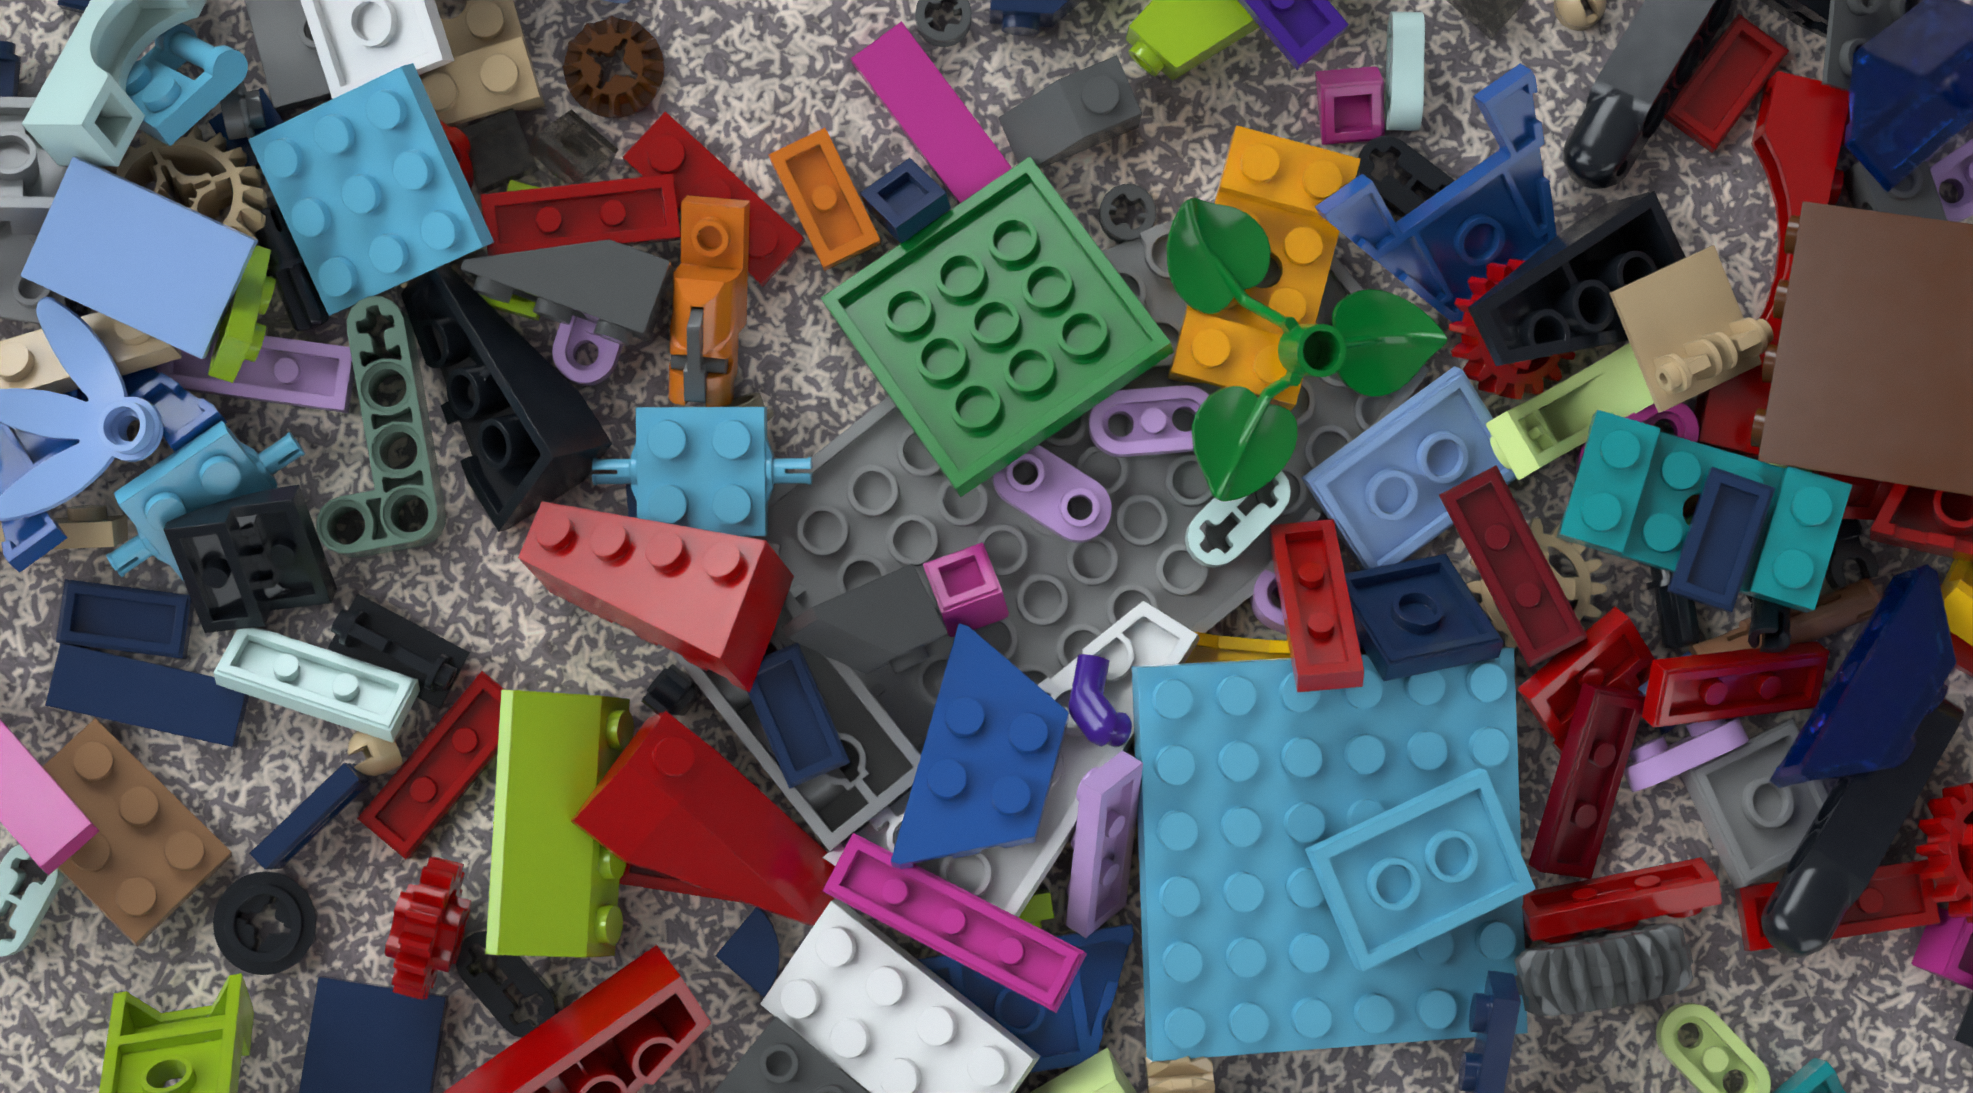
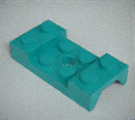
M1597 410L1593 414L1584 453L1556 538L1673 573L1689 529V525L1683 517L1684 503L1690 496L1701 494L1709 469L1713 466L1776 488L1739 593L1805 613L1815 610L1852 488L1851 484L1790 466L1786 468L1778 467L1660 432L1661 428L1601 410Z

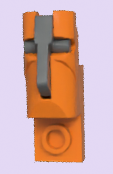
M688 195L682 201L680 265L673 272V308L669 349L671 360L669 364L668 399L674 404L685 406L690 401L706 403V407H723L731 404L734 399V381L738 372L739 333L747 324L750 201Z

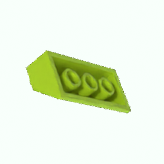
M501 690L485 954L583 958L615 956L616 943L619 941L623 929V916L621 909L618 907L619 879L625 871L626 862L621 861L573 824L571 820L634 736V720L629 712L630 699L600 695Z

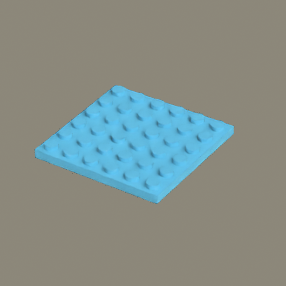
M1502 647L1499 658L1389 681H1383L1368 655L1361 654L1364 667L1363 687L1297 693L1291 658L1132 666L1135 758L1143 762L1137 823L1146 1057L1151 1061H1167L1187 1056L1193 1059L1202 1056L1220 1057L1476 1037V1032H1470L1469 1030L1470 1006L1474 993L1484 994L1488 970L1513 973L1514 976L1518 975L1514 959L1522 951H1525L1524 917L1522 912L1523 896L1362 972L1354 968L1305 849L1480 768L1487 770L1521 852L1514 648ZM1519 995L1521 1003L1515 1034L1528 1033L1527 1011L1524 1008L1522 995Z

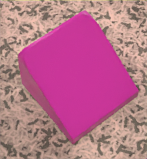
M1378 67L1315 72L1322 145L1364 142L1385 136L1384 80Z
M983 542L923 564L942 620L950 637H955L958 624L967 625L975 630L1008 617L1009 612L1003 591Z
M1938 907L1940 923L1926 925L1911 964L1973 991V923H1967L1966 917L1952 918L1948 915L1947 909Z

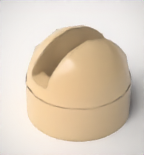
M1554 0V12L1559 22L1568 29L1583 31L1596 25V22L1602 18L1606 10V0H1587L1593 11V14L1587 17L1581 0H1557V3Z
M357 731L348 743V756L360 751L363 752L366 760L354 768L365 775L377 776L385 774L403 764L395 740L392 743Z

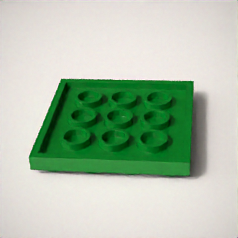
M1030 156L821 297L828 312L960 498L1174 353L1170 340Z

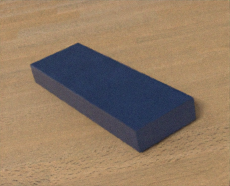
M60 643L45 706L229 747H237L249 695L216 685L215 678L212 676Z

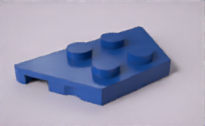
M958 624L891 858L892 867L906 869L914 867L913 863L953 856V859L975 855L979 854L983 849L997 846L1009 848L1034 843L1037 838L1067 729L1069 712L967 625Z
M1130 923L1096 929L1087 938L1077 932L1055 936L1083 950L1087 954L1057 1013L945 955L919 958L917 960L1039 1054L1041 1057L1029 1072L1034 1073L1076 1066L1098 1053L1105 1023L1113 1004L1120 974L1134 932L1133 926Z

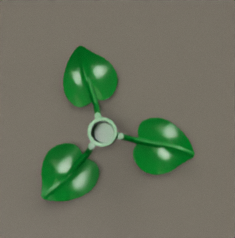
M1190 198L1178 210L1172 222L1167 242V266L1175 291L1190 307L1204 314H1214L1222 311L1235 298L1242 307L1277 325L1284 332L1279 341L1278 356L1281 364L1287 370L1285 376L1265 387L1258 398L1245 387L1229 386L1209 395L1196 412L1192 425L1193 450L1211 494L1217 500L1226 502L1246 497L1268 484L1286 466L1294 452L1298 437L1297 421L1288 409L1279 405L1269 404L1274 396L1290 386H1298L1303 376L1327 377L1336 372L1341 381L1358 394L1370 397L1388 395L1410 382L1428 359L1447 343L1448 338L1435 321L1422 309L1398 295L1376 289L1358 290L1340 300L1332 313L1333 326L1327 324H1298L1295 318L1280 314L1251 298L1244 291L1258 285L1264 279L1270 265V244L1266 233L1258 222L1237 208L1206 202L1198 198Z

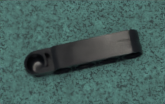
M1645 0L1595 80L1587 98L1586 108L1566 139L1563 147V162L1572 180L1584 187L1602 189L1618 184L1627 176L1649 138L1655 133L1736 0Z
M1906 674L1889 693L1894 696L1890 705L1887 706L1883 703L1793 854L1785 873L1763 909L1761 923L1766 938L1778 952L1788 957H1806L1822 950L1830 941L1846 911L1856 902L1871 880L1963 719L1964 710L1911 674Z

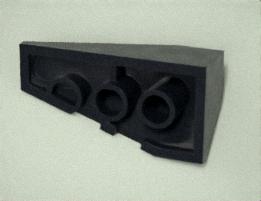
M1655 191L1606 203L1563 230L1470 305L1468 310L1496 366L1629 341L1610 292L1684 259L1686 256Z
M445 264L410 280L401 296L426 365L431 368H440L444 377L448 402L440 406L446 423L450 425L460 422L472 456L460 461L466 479L496 529L500 532L510 529L538 511L541 501L550 503L585 481L592 471L593 458L601 459L612 445V442L581 393L477 292L473 291V288L453 268Z

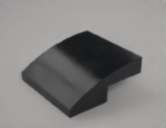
M299 485L254 492L211 504L168 521L163 529L204 633L265 626L272 610L330 604L333 601L337 587Z

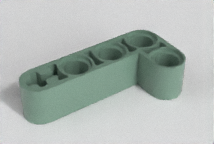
M369 296L359 300L351 308L347 317V335L375 490L339 496L329 500L321 508L316 519V531L320 541L328 549L349 558H361L427 545L434 542L442 534L446 525L445 503L415 334L410 318L393 301L382 296ZM382 315L394 324L393 328H388L384 331L386 350L394 357L402 356L401 360L383 359L382 347L379 341L367 333L368 329L376 327V316ZM371 359L377 360V361H374V362L370 363V360H371ZM393 375L404 377L406 382L404 398L398 404L391 407L381 406L377 399V390L380 383L385 378ZM403 437L413 438L417 445L415 461L404 469H393L388 461V451L391 445ZM422 499L428 507L426 524L415 532H405L399 523L401 508L411 500ZM359 511L365 520L363 535L354 543L343 544L338 539L336 533L337 523L345 513Z

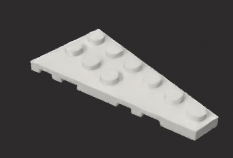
M1142 601L1083 648L1082 654L1094 655L1110 661L1104 696L1116 712H1123L1129 716L1132 723V731L1128 741L1120 747H1113L1108 744L1102 747L1088 741L1069 714L1067 729L1034 843L1009 848L997 846L983 849L979 854L955 859H953V856L913 864L1019 918L1076 830L1079 804L1076 793L1081 780L1092 768H1100L1122 750L1127 752L1134 741L1132 666L1185 663L1200 640L1198 634L1145 601ZM1077 658L1051 679L1047 677L1038 684L1042 690L1068 712ZM911 791L891 807L887 805L869 820L870 823L859 831L857 835L893 853ZM848 841L844 844L840 843L822 858L836 866Z

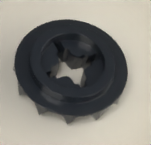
M275 872L252 873L232 883L219 899L213 918L215 940L225 958L240 970L256 975L277 974L300 963L311 945L315 942L318 912L308 895L307 889L286 874ZM276 897L277 900L274 905L277 908L275 919L284 923L283 926L291 929L290 933H270L266 937L265 942H261L258 950L256 948L259 942L257 938L259 928L255 924L250 923V919L241 917L242 912L246 914L263 913Z

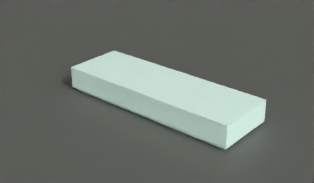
M259 627L237 629L213 672L216 685L392 743L420 692L418 679Z

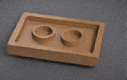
M96 718L43 766L99 829V832L57 869L137 947L232 856V852Z

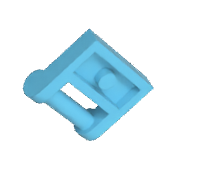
M183 23L161 34L155 39V47L139 61H135L127 78L126 94L145 115L138 129L168 146L174 144L244 80L248 71V62L245 56L229 46L221 45L215 47L197 38L195 31ZM188 61L204 69V72L197 79L192 80L176 70Z

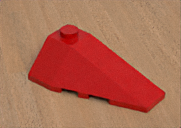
M667 711L647 718L571 820L573 824L623 862L680 879L679 881L721 893L738 899L747 905L808 926L815 925L830 901L834 899V897L823 892L835 868L833 864L822 858L828 852L718 751Z

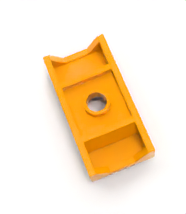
M1236 125L1231 137L1214 203L1237 208L1255 219L1266 233L1271 248L1270 257L1276 261L1280 269V278L1275 285L1268 288L1254 286L1245 289L1244 291L1251 298L1286 317L1295 318L1298 324L1316 323L1340 231L1319 215L1315 206L1356 178L1360 158ZM1235 298L1222 311L1214 314L1201 313L1187 304L1167 378L1179 382L1205 383L1221 388L1241 386L1249 389L1259 397L1265 387L1285 376L1287 372L1278 356V345L1284 332L1277 325L1242 307ZM1302 381L1298 386H1290L1274 396L1269 404L1279 405L1291 411L1296 406Z

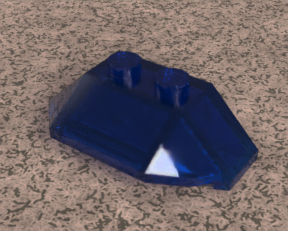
M1923 0L1854 53L1849 95L1850 123L1846 126L1844 145L1887 193L1973 127V6L1960 0Z
M1926 564L1893 576L1880 602L1783 761L1771 776L1769 781L1778 788L1896 768L1912 753L1917 742V738L1913 734L1924 716L1932 713L1945 698L1948 686L1944 683L1956 664L1938 573L1931 566Z

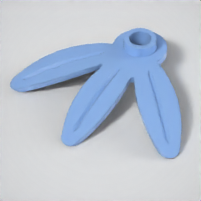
M44 297L38 301L36 307L38 320L61 365L89 399L86 402L65 394L45 390L0 389V423L41 437L80 441L78 444L42 462L10 486L0 496V521H11L34 516L69 501L105 472L115 458L126 462L143 460L157 449L163 436L164 426L159 410L145 399L127 396L125 383L120 371L102 340L83 319L52 297ZM139 419V432L135 439L130 441L127 437L128 426L132 421Z

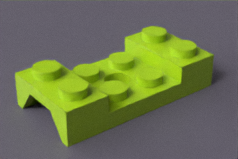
M242 973L228 976L213 1005L165 1013L157 1011L127 991L114 993L99 1093H238L241 1056L250 1055L254 1019L253 1005ZM177 1078L181 1079L178 1083L163 1088L166 1081Z

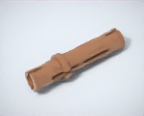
M1862 578L1844 588L1819 596L1815 610L1808 613L1791 608L1790 644L1813 642L1854 624L1881 616L1882 610L1880 607H1882V603L1872 582L1868 578ZM1751 617L1741 620L1739 628L1689 646V652L1692 655L1752 649L1748 643ZM1762 634L1760 635V644L1757 648H1760L1762 645Z

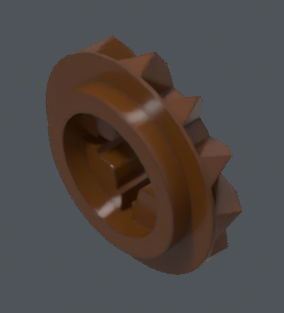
M612 15L606 20L586 23L583 30L573 40L568 42L565 62L562 66L567 87L573 98L589 112L607 118L630 116L649 105L661 88L665 70L663 54L657 40L637 21L631 22ZM626 44L623 62L630 69L632 75L637 78L633 79L628 75L623 77L615 74L610 82H605L601 90L600 87L603 84L601 79L604 71L591 54L593 53L598 57L603 55L612 58L617 50L621 51L623 45Z

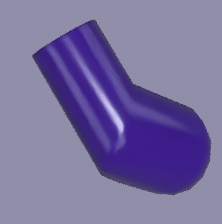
M1079 654L1069 699V714L1088 741L1101 747L1106 744L1120 747L1128 741L1132 731V723L1126 713L1116 712L1104 696L1110 661L1094 655Z

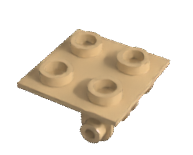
M1714 245L1610 292L1658 413L1762 364L1759 355L1766 351L1768 343L1773 340V330L1766 320L1743 317Z

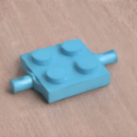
M636 407V443L631 459L593 458L592 470H617V473L592 474V481L594 486L598 484H631V489L637 501V518L737 536H767L768 501L774 489V484L812 485L813 473H789L787 470L812 469L813 462L812 457L774 458L767 439V407Z
M221 420L114 492L118 506L135 524L138 535L111 553L106 554L108 561L114 570L123 577L127 572L151 556H155L158 560L170 565L183 580L163 530L166 523L211 504L254 492L278 488L273 474L300 456H304V450L292 433L288 432L286 436L258 454L253 448L241 443L223 420Z

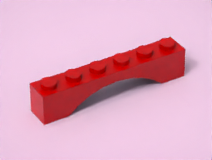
M1780 71L1776 72L1763 86L1751 142L1767 176L1775 204L1778 247L1775 274L1764 310L1759 319L1766 320L1773 330V340L1768 345H1778L1782 319L1773 317L1775 293L1780 279L1789 281L1793 255L1785 254L1784 252L1789 218L1791 215H1801L1803 201L1836 205L1844 178L1843 170L1836 169L1841 145L1847 146L1849 144L1857 117L1856 109L1849 108L1852 93L1823 85L1820 80ZM1766 351L1759 355L1762 364L1697 395L1694 414L1699 425L1697 443L1758 460L1760 447L1751 446V432L1757 409H1767L1771 383L1762 382V369Z

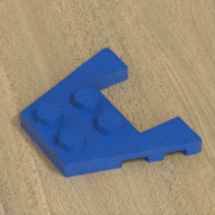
M1520 63L1473 96L1500 147L1499 150L1397 222L1394 221L1373 181L1364 174L1359 175L1315 206L1319 215L1452 323L1462 321L1464 312L1459 310L1454 304L1456 298L1470 299L1473 295L1468 284V279L1471 276L1488 279V264L1498 263L1507 265L1509 259L1526 261L1557 236L1550 180L1543 175L1540 147L1545 143L1542 122L1536 119L1533 93L1538 91L1533 71Z
M147 368L122 376L128 397L134 396L145 399L159 410L164 426L163 437L174 451H177L221 420L225 424L228 423L213 404L203 398L199 399L183 389L178 382L162 372L158 373L152 368ZM81 389L63 393L86 402L89 399ZM0 423V496L33 468L52 456L78 444L80 440L41 437ZM50 511L22 519L1 521L5 541L1 542L4 557L19 573L67 539V536Z

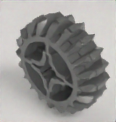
M1667 922L1637 925L1626 930H1607L1577 936L1565 942L1536 945L1535 947L1525 949L1514 959L1518 974L1515 975L1519 995H1522L1525 1011L1540 1017L1547 1015L1552 1017L1561 1014L1571 1015L1580 1012L1615 1008L1627 1004H1637V1002L1657 999L1660 996L1682 991L1693 980L1691 970L1693 959L1690 945L1685 941L1683 928Z

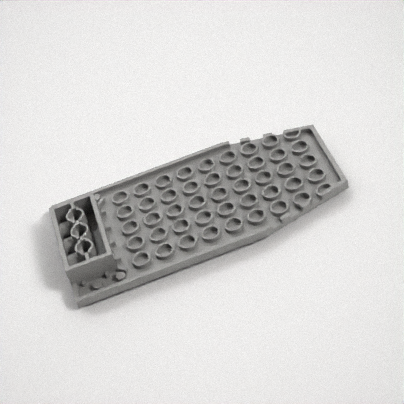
M1171 220L1141 232V237L1136 240L1125 241L1108 250L1104 249L1101 251L1170 340L1175 351L1187 303L1175 291L1168 272L1167 242L1173 222ZM1335 254L1333 255L1315 324L1333 326L1332 313L1336 304L1348 294L1363 290ZM1270 257L1267 274L1256 287L1268 288L1279 281L1280 269L1273 258ZM1172 353L1119 390L1189 385L1200 388L1208 395H1211L1222 388L1205 383L1179 382L1168 379L1174 355ZM1425 365L1401 389L1391 394L1377 397L1356 393L1341 381L1337 372L1327 377L1303 376L1296 406L1290 411L1297 421V442L1290 460L1282 469L1289 480L1291 490L1289 503L1270 525L1317 521L1323 511L1301 477L1406 402L1429 372ZM888 396L812 456V469H796L792 472L813 473L812 485L777 484L774 487L768 501L767 536L743 537L767 541L794 575L764 656L796 643L786 637L782 626L811 607L912 563L945 628L923 564L983 542L1003 591L1009 615L1003 620L975 629L974 631L1038 685L1047 677L1051 679L1076 659L1079 654L1083 653V648L1142 601L1150 604L1193 632L1206 633L1253 595L1255 583L1265 569L1275 573L1269 543L1270 525L1238 557L1227 565L1216 568L1202 566L1193 560L1187 551L1185 535L1187 527L1193 518L1214 497L1210 492L1194 451L1132 457L1107 455L1096 447L1090 437L1088 421L1092 411L1091 408L1039 444L1100 483L1107 491L1111 500V517L1104 531L1098 537L1087 542H1069L1003 501L994 488L993 477H990L960 498ZM1182 409L1173 414L1172 422L1178 430L1187 432L1192 430L1195 417L1190 411ZM1114 415L1108 421L1109 430L1116 436L1123 437L1132 431V423L1125 415ZM1020 463L1013 469V477L1021 485H1030L1038 477L1036 468L1030 463ZM1270 481L1258 491L1248 495L1237 508L1245 516L1260 503H1264L1269 508H1272L1275 502L1272 500L1270 493L1276 486ZM1075 497L1067 504L1069 515L1076 520H1084L1091 515V504L1083 497ZM1230 515L1214 528L1206 522L1203 523L1199 528L1205 535L1203 541L1199 544L1202 550L1209 553L1211 550L1218 548L1224 554L1227 553L1231 547L1226 543L1225 538L1238 523ZM947 633L925 647L930 657L898 674L894 673L890 664L865 674L799 644L850 763L791 789L787 785L748 692L731 684L727 678L709 669L705 671L687 662L682 655L672 650L670 651L828 850L831 851L840 843H846L853 833L857 834L870 823L869 820L887 805L891 807L911 791L955 637H950Z

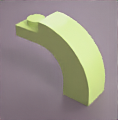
M1628 343L1570 378L1502 413L1485 424L1492 435L1490 443L1495 456L1504 467L1512 469L1517 480H1520L1584 444L1587 440L1592 416L1597 410L1627 417L1650 406L1654 401L1632 347Z

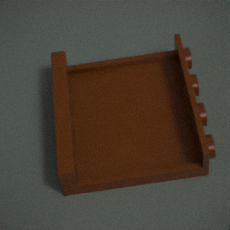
M1803 201L1801 215H1791L1786 229L1784 252L1785 254L1793 255L1789 281L1780 279L1775 293L1773 317L1782 319L1778 345H1768L1763 362L1762 382L1771 383L1767 409H1757L1752 426L1751 446L1760 447L1758 461L1973 496V224Z

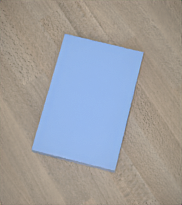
M72 157L20 276L203 359L206 358L258 240L82 158Z
M1455 366L1301 477L1328 520L1334 519L1336 532L1361 570L1403 562L1454 525L1439 494L1497 465L1507 485L1517 478L1512 469L1504 467L1495 456L1490 443L1492 435L1485 424L1491 421L1493 417L1464 371Z

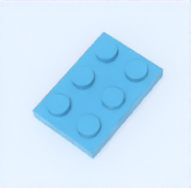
M1480 768L1305 849L1354 968L1362 972L1536 890L1487 770Z

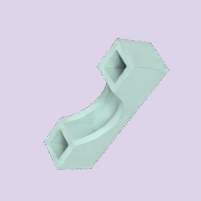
M90 0L22 125L58 166H69L72 157H79L97 166L118 167L145 117L142 111L126 94L127 78L132 66L145 48L161 34L180 23L199 17L207 0Z

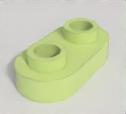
M1687 1002L1670 1007L1661 1016L1656 1028L1658 1047L1666 1059L1699 1093H1728L1724 1089L1723 1078L1731 1070H1738L1744 1080L1742 1088L1736 1093H1770L1771 1079L1764 1063L1714 1011L1706 1006ZM1686 1023H1693L1699 1032L1697 1042L1690 1047H1684L1678 1040V1031Z

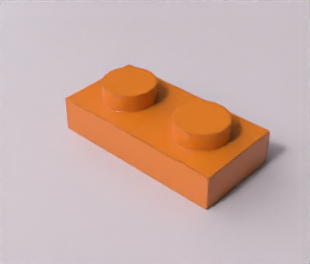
M826 128L820 129L768 154L771 164L824 272L881 245V240Z

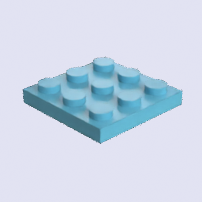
M414 63L396 68L248 139L329 316L354 306L359 300L369 296H376L494 243Z

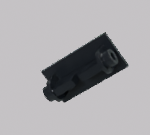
M358 593L349 610L342 609L334 620L331 632L335 633V636L327 649L418 679L420 692L417 697L438 709H441L470 655V652Z

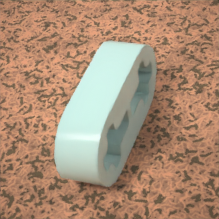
M1391 11L1389 14L1386 46V130L1419 131L1421 127L1424 101L1425 20L1423 12Z
M1281 470L1271 480L1276 486L1270 493L1272 500L1275 502L1272 508H1269L1264 503H1260L1245 516L1237 506L1246 497L1226 502L1213 498L1193 518L1186 530V548L1193 560L1202 566L1216 568L1225 566L1238 557L1283 512L1289 503L1291 490L1289 480ZM1230 515L1238 524L1225 538L1226 543L1231 547L1229 551L1225 554L1218 548L1211 550L1209 553L1203 551L1199 544L1203 541L1205 535L1199 529L1200 526L1206 522L1214 528Z
M20 844L11 848L0 863V917L7 913L12 903L17 905L9 921V926L17 932L14 939L6 938L0 940V957L14 955L24 950L30 943L64 880V875L56 869L47 876L45 882H32L27 887L23 896L18 894L26 877V873L18 868L21 860H33Z

